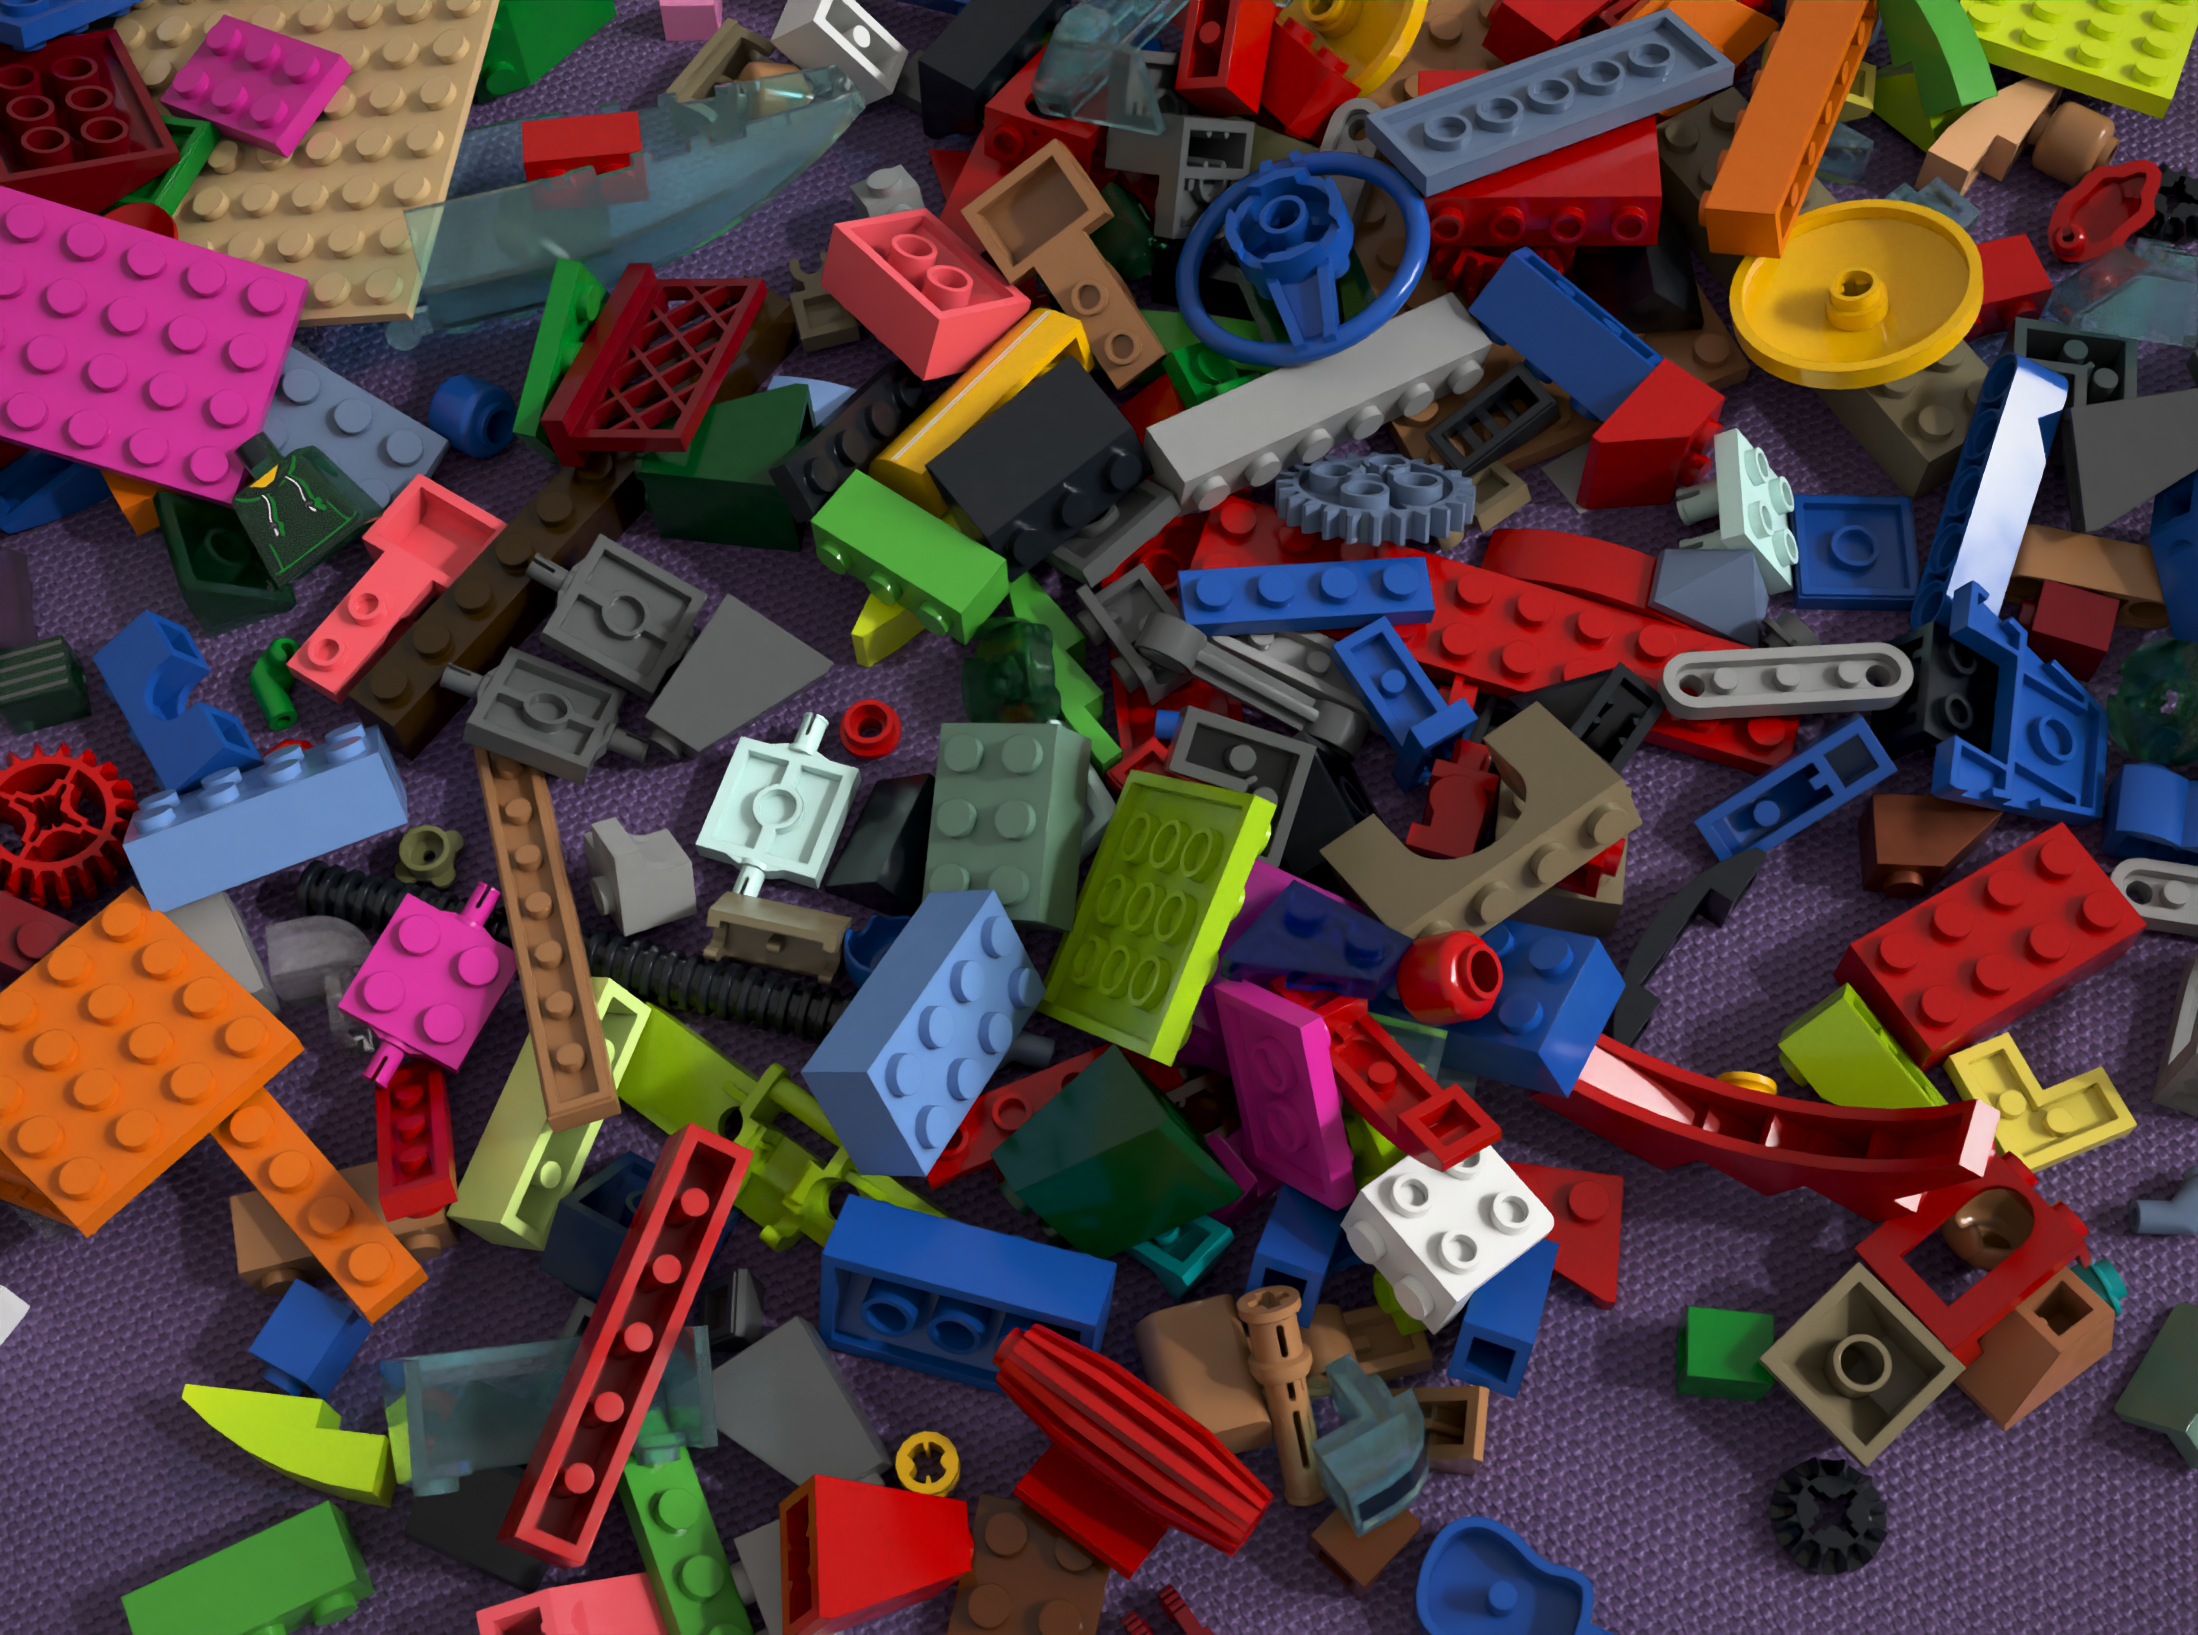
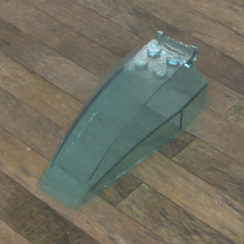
M830 65L760 77L743 82L737 81L714 85L715 97L679 103L676 92L657 95L658 107L635 110L638 111L643 150L629 154V167L597 175L594 167L588 165L567 171L559 176L541 178L530 182L526 180L523 164L522 122L563 118L561 112L464 129L445 201L403 210L422 281L417 303L424 302L425 305L416 307L413 320L385 322L384 334L389 345L400 351H408L419 344L423 335L444 330L448 334H463L477 329L480 326V322L500 317L507 321H518L534 316L538 308L545 307L558 258L581 262L605 289H609L618 284L629 263H650L654 271L691 253L751 216L815 163L865 109L863 92L837 65ZM619 102L600 105L601 114L622 112Z

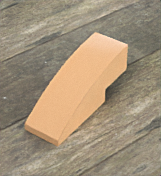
M2027 77L1997 92L1998 96L1983 100L1973 106L1950 125L1927 151L1914 188L1955 208L1981 172L2002 182L2029 145L2027 138L2036 120L2043 111L2052 114L2064 87L2037 78Z

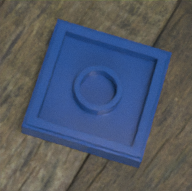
M1793 494L1794 510L1788 512L1787 515L1788 527L1795 538L1798 548V563L1792 565L1794 609L1911 611L1921 581L1911 496Z

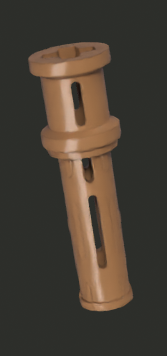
M1284 1285L1258 1288L1240 1297L1236 1303L1239 1319L1248 1324L1253 1349L1248 1358L1250 1373L1255 1377L1256 1381L1264 1385L1272 1423V1433L1276 1443L1284 1483L1285 1499H1287L1289 1504L1295 1506L1316 1504L1328 1497L1330 1488L1326 1482L1317 1428L1305 1377L1311 1369L1313 1358L1310 1346L1303 1343L1296 1314L1302 1306L1300 1294L1297 1289Z

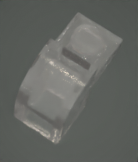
M308 916L266 925L271 985L290 1009L327 1001L331 1034L346 1054L350 1057L375 1051L373 1033L369 1027L342 1014L337 1007L374 948L367 937L353 924L331 916Z

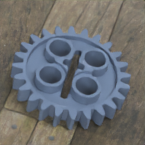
M1348 452L1346 458L1340 459L1332 455H1324V462L1316 460L1311 463H1304V466L1293 465L1289 467V472H1280L1279 480H1276L1275 509L1277 510V517L1286 519L1288 527L1302 526L1301 533L1303 534L1322 532L1323 540H1330L1340 536L1346 541V544L1370 543L1372 546H1379L1382 540H1390L1398 546H1404L1405 539L1429 543V535L1446 539L1449 538V531L1463 532L1464 524H1472L1475 512L1476 486H1472V478L1462 477L1461 470H1446L1445 463L1426 465V458L1422 457L1409 460L1403 457L1402 454H1379L1377 452H1372L1367 457H1359L1357 454Z

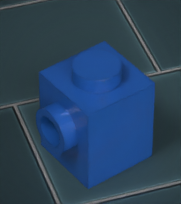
M296 1278L248 1352L266 1367L260 1378L288 1396L299 1397L303 1389L317 1397L326 1400L372 1328L353 1308Z

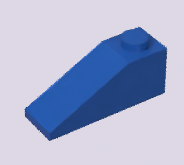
M1856 711L1798 747L1791 754L1756 776L1693 821L1720 862L1755 847L1766 853L1897 772L1898 769L1862 715Z

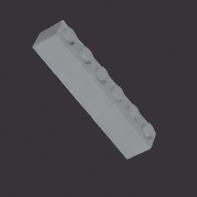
M1450 292L1390 319L1372 335L1338 354L1306 364L1284 366L1147 427L1143 450L1154 470V473L1149 477L1153 483L1174 493L1182 510L1177 515L1178 518L1197 509L1202 511L1212 509L1223 502L1228 495L1249 485L1254 487L1262 486L1275 478L1280 471L1302 461L1304 463L1314 462L1323 457L1332 447L1352 438L1356 440L1367 438L1376 432L1381 425L1402 415L1406 417L1417 415L1426 409L1431 402L1452 392L1455 394L1467 392L1483 377V370L1492 342L1454 293Z

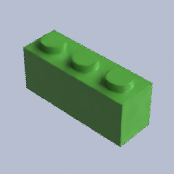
M858 469L849 476L810 521L816 545V554L825 566L837 574L844 575L848 572L866 584L869 591L883 603L888 605L898 603L916 615L919 622L935 635L945 636V634H948L966 645L1009 593L1007 562L1005 558Z
M327 1500L121 1597L132 1635H288L315 1622L316 1626H325L347 1618L358 1609L356 1602L374 1594L375 1590L348 1515Z

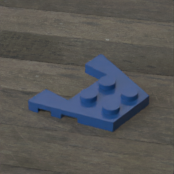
M1971 580L1954 590L1949 636L1999 666L1997 694L1994 702L1995 713L1991 750L1988 755L1956 735L1937 744L1931 794L1941 799L2058 823L2063 822L2064 824L2085 827L2102 819L2110 714L2055 659L2045 664L2027 646L2028 632L2013 617L2001 621L1983 603L1990 594L1980 584Z

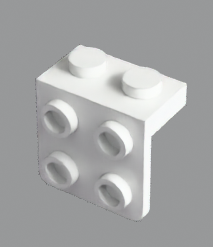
M1490 1145L1444 1172L1432 1169L1408 1155L1360 1190L1340 1226L1346 1232L1348 1242L1355 1254L1364 1262L1373 1264L1394 1288L1395 1297L1402 1309L1412 1318L1421 1320L1434 1335L1456 1318L1474 1291L1544 1239L1554 1226V1218Z

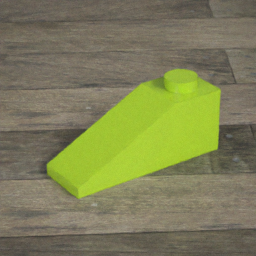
M1848 982L1782 1031L1778 1046L1783 1052L1778 1057L1786 1072L1798 1085L1805 1087L1807 1084H1810L1822 1099L1835 1105L1898 1109L1936 1107L1948 1104Z

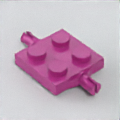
M478 882L460 914L441 911L409 893L406 894L337 1006L342 1014L369 1027L381 1042L366 1069L361 1073V1077L373 1083L375 1079L376 1086L386 1089L405 1055L413 1058L428 1059L458 1075L518 974L514 950L493 939L486 929L483 928L497 902L502 898V894L492 887L488 893V885Z

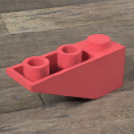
M647 1572L547 1588L476 1611L480 1635H669Z

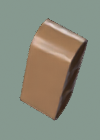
M2026 525L2003 601L2014 605H2020L2022 599L2033 601L2044 579L2120 600L2114 625L2150 631L2170 626L2151 547L2041 525Z

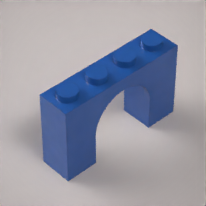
M1283 1183L1256 1248L1244 1295L1255 1289L1267 1286L1284 1285L1297 1289L1302 1303L1300 1310L1296 1313L1298 1324L1309 1329L1323 1289L1330 1277L1346 1267L1367 1264L1355 1254L1348 1242L1346 1232L1340 1226L1353 1202L1335 1211L1290 1185ZM1542 1239L1473 1292L1458 1313L1460 1328L1446 1376L1476 1386H1483L1489 1388L1490 1391L1516 1399L1535 1343L1559 1243Z

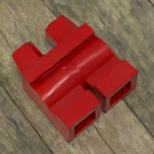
M1456 739L1450 762L1436 758L1430 777L1422 823H1411L1405 842V847L1411 852L1429 859L1447 860L1474 854L1477 846L1482 847L1500 777L1499 775L1488 773L1492 757L1486 745L1464 739Z

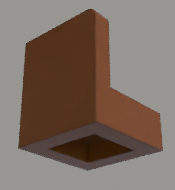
M1371 1473L1362 1480L1310 1535L1307 1550L1358 1600L1379 1580L1382 1570L1418 1533L1421 1526L1419 1519L1400 1501L1362 1523L1358 1504L1386 1489Z

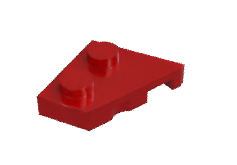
M1505 1161L1554 1218V1226L1544 1238L1559 1243L1551 1278L1554 1279L1556 1275L1560 1276L1593 1297L1591 1300L1592 1304L1600 1309L1612 1311L1616 1304L1624 1176Z

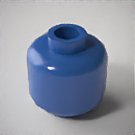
M458 374L449 377L439 385L433 394L428 409V423L432 431L449 441L451 449L470 457L485 459L495 456L511 443L515 436L512 431L517 408L513 397L503 387L476 376Z

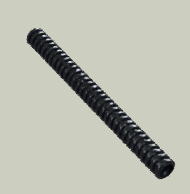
M314 860L302 872L296 889V903L301 915L313 917L317 914L321 920L331 922L336 919L338 924L350 926L354 923L357 929L368 931L373 928L375 933L381 935L407 893L441 911L455 912L457 914L461 913L469 897L459 900L456 894L446 892L441 895L439 890L429 887L422 891L420 885L408 883L403 886L400 880L390 878L385 881L383 876L370 874L366 877L363 871L352 869L348 872L346 867L336 864L329 867L327 862ZM495 906L483 928L486 929L493 939L513 949L505 906L498 910ZM580 925L591 977L611 978L633 996L639 992L640 999L652 1002L658 997L660 1005L671 1007L677 1002L680 1010L688 1012L695 1006L700 1015L710 1016L715 1011L720 1020L729 1021L735 1016L737 1024L748 1026L752 1021H755L757 1029L767 1031L771 1026H775L777 1034L787 1036L790 1031H794L796 1039L804 1041L811 1035L814 1036L816 1044L822 1043L857 994L849 992L845 997H842L840 989L829 987L826 992H822L821 985L810 982L806 987H802L800 979L791 977L787 982H783L782 975L770 973L766 978L763 976L762 970L751 968L745 973L743 965L732 963L728 968H725L723 960H711L709 963H706L703 955L694 953L687 958L685 951L674 949L669 954L666 946L655 944L649 949L646 941L636 939L630 944L628 937L617 934L611 939L609 932L597 930L592 935L589 927Z

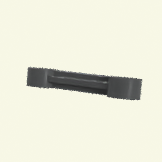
M1157 611L1149 613L1133 647L1139 655L1169 671L1182 675H1191L1296 732L1302 730L1345 757L1348 761H1355L1370 728L1369 722L1363 717L1336 703L1314 699L1207 642L1208 639L1203 632L1179 618Z

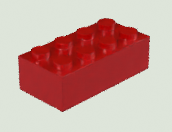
M2061 822L1851 943L1832 976L1841 987L1847 982L1851 985L1923 1074L1944 1063L1950 1055L1973 1046L2123 957L2145 929L2147 923L2067 826Z

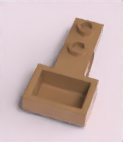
M1054 138L960 210L1011 285L1021 287L1039 274L1066 315L1081 320L1091 352L1117 389L1123 390L1168 356L1169 353L1135 305L1136 300L1132 292L1114 267L1103 258L1089 237L1090 234L1112 219L1114 214L1080 163L1061 141Z
M1222 1294L1165 1308L1149 1314L1136 1324L1134 1328L1135 1345L1145 1382L1148 1386L1209 1429L1233 1454L1272 1445V1423L1268 1413L1269 1409L1264 1385L1256 1381L1255 1377L1250 1373L1248 1358L1253 1352L1250 1336H1245L1233 1295ZM1318 1304L1309 1329L1299 1326L1302 1342L1310 1346L1313 1358L1311 1369L1305 1375L1310 1400L1432 1370L1433 1357L1424 1330L1402 1337L1391 1314L1385 1313L1379 1304L1342 1313L1341 1308L1337 1305Z

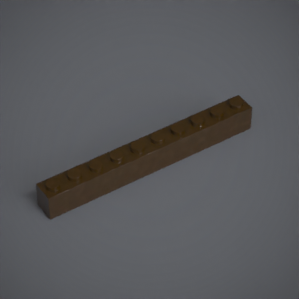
M767 288L768 293L710 406L753 395L799 345L791 302ZM730 300L714 310L718 314L737 304L740 300ZM718 334L693 349L697 353L718 342L722 335ZM682 353L661 364L656 370L659 373L686 359V356ZM698 373L671 389L677 393L697 382L701 374ZM661 393L633 409L636 413H639L665 399V397ZM623 413L608 421L605 429H609L628 418ZM592 451L584 467H562L347 694L365 728L379 724L386 743L411 761L421 753L471 699L449 689L440 688L441 678L445 668L448 667V663L452 662L454 665L485 676L489 671L500 665L510 647L517 649L554 609L557 592L530 577L524 576L536 553H540L543 557L571 571L573 566L586 558L599 534L616 542L646 510L643 481L636 479L634 472L636 452Z

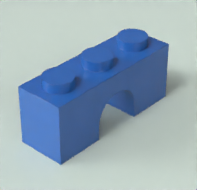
M144 610L92 657L105 680L102 683L104 692L121 708L130 724L127 729L128 735L135 745L146 753L156 771L153 774V779L161 791L175 789L178 796L202 788L201 780L219 770L238 767L240 773L262 765L263 760L238 716L200 701H196L185 711L190 692L197 683L211 672L185 626Z

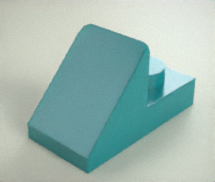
M1204 1215L1128 1248L1123 1252L1152 1269L1172 1299L1180 1304L1225 1257L1235 1236L1229 1227L1208 1215Z

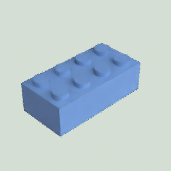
M361 722L350 723L325 735L327 742L304 751H302L299 744L286 746L266 755L263 758L265 765L243 773H240L238 767L225 768L201 780L202 788L178 796L175 789H169L138 803L140 810L133 812L122 846L152 912L160 910L162 913L408 823L407 792L379 724L364 729Z
M994 889L930 892L800 1072L860 1175L926 1177L1047 992Z

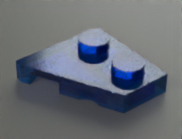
M1293 880L1222 956L1220 976L1229 981L1242 982L1244 970L1287 976L1285 988L1311 992L1324 989L1335 991L1341 996L1375 1000L1396 976L1399 964L1413 944L1414 939Z

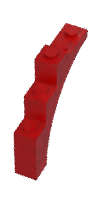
M1602 1033L1568 1098L1532 1089L1529 1094V1098L1663 1171L1701 1160L1766 1197L1807 1186L1874 1224L1916 1214L1918 1207L1929 1191L1983 1178L1984 1172L1992 1162L1995 1154L1996 1145L1993 1139L2001 1114L1999 1110L1979 1099L1936 1107L1885 1109L1838 1106L1786 1098L1732 1085L1679 1068L1632 1049Z

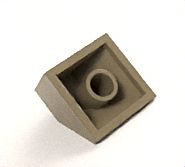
M1857 1262L1757 1360L1863 1469L1966 1369L1860 1262Z

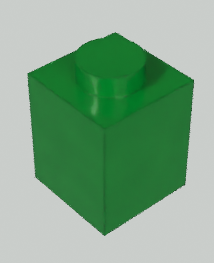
M1688 1306L1677 1324L1676 1394L1761 1402L1774 1385V1381H1777L1757 1361L1779 1339L1774 1338V1314Z

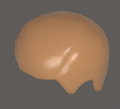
M2005 1189L1987 1190L1974 1197L1939 1226V1229L1948 1247L1959 1258L1963 1259L1970 1266L1990 1272L2023 1245L2032 1233L2035 1220Z

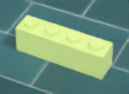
M591 977L617 1090L652 1009L611 978ZM530 1032L457 1190L458 1202L451 1203L446 1216L491 1244L544 1251L558 1202L573 1191L604 1119L553 1133L547 1120Z

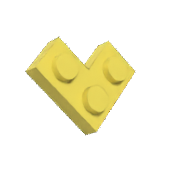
M2009 1032L1952 1054L1942 1065L1963 1101L1979 1099L2001 1112L1993 1139L1996 1145L1995 1152L2002 1157L2008 1151H2011L2033 1174L2126 1136L2137 1126L2136 1121L2102 1066L2042 1090Z

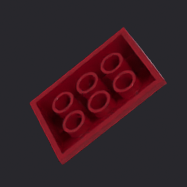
M116 29L51 38L46 40L47 44L44 48L36 51L20 52L13 50L11 45L0 46V186L96 215L180 162L179 150Z

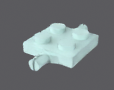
M812 712L804 713L794 742L791 744H768L747 737H740L695 844L700 856L734 865L740 870L732 892L757 897L764 879H784L815 889L819 888L861 783V775L858 768L830 761L817 752L824 732L829 725L828 720L823 716L816 714L814 720Z

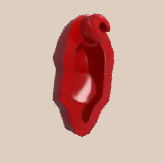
M2145 159L2129 161L2118 166H2098L2088 173L2075 188L2066 192L2052 213L2047 231L2048 246L2054 255L2068 263L2085 264L2098 261L2120 250L2128 237L2144 227L2155 215L2154 200L2160 187L2162 175L2157 164Z

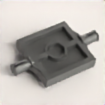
M599 534L586 558L573 566L571 571L537 552L524 575L557 592L554 612L538 641L648 702L664 674L675 667L678 661L682 662L695 641L691 640L694 635L695 618L708 597V594L602 534Z
M512 647L509 648L500 665L489 671L485 676L449 662L441 678L440 688H446L475 699L474 710L466 722L463 741L582 786L595 761L605 755L608 750L643 764L651 747V743L646 737L617 727L619 723L618 717L623 709L627 691Z

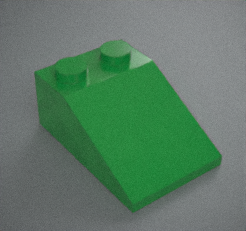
M500 0L475 89V95L479 103L534 84L617 15L614 1Z

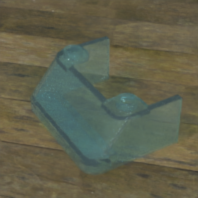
M1082 0L1076 7L1068 10L1055 27L1031 82V90L1039 111L1047 115L1072 118L1078 121L1160 136L1166 128L1141 48L1190 0ZM1272 0L1276 6L1287 8L1293 2V0Z
M708 1325L682 1326L631 1452L636 1454V1465L680 1460L679 1447L681 1446L698 1448L718 1447ZM583 1335L379 1360L381 1392L397 1483L412 1488L415 1497L445 1494L459 1491V1477L473 1474L474 1471L528 1464Z

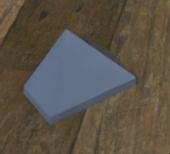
M1664 549L1658 555L1648 606L1714 637L1756 649L1760 646L1764 626L1761 620L1766 615L1769 595L1753 550Z

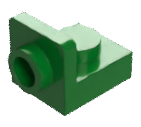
M1202 342L1172 350L1161 362L1186 410L1262 377L1261 373L1257 372L1240 378L1230 359L1212 351Z

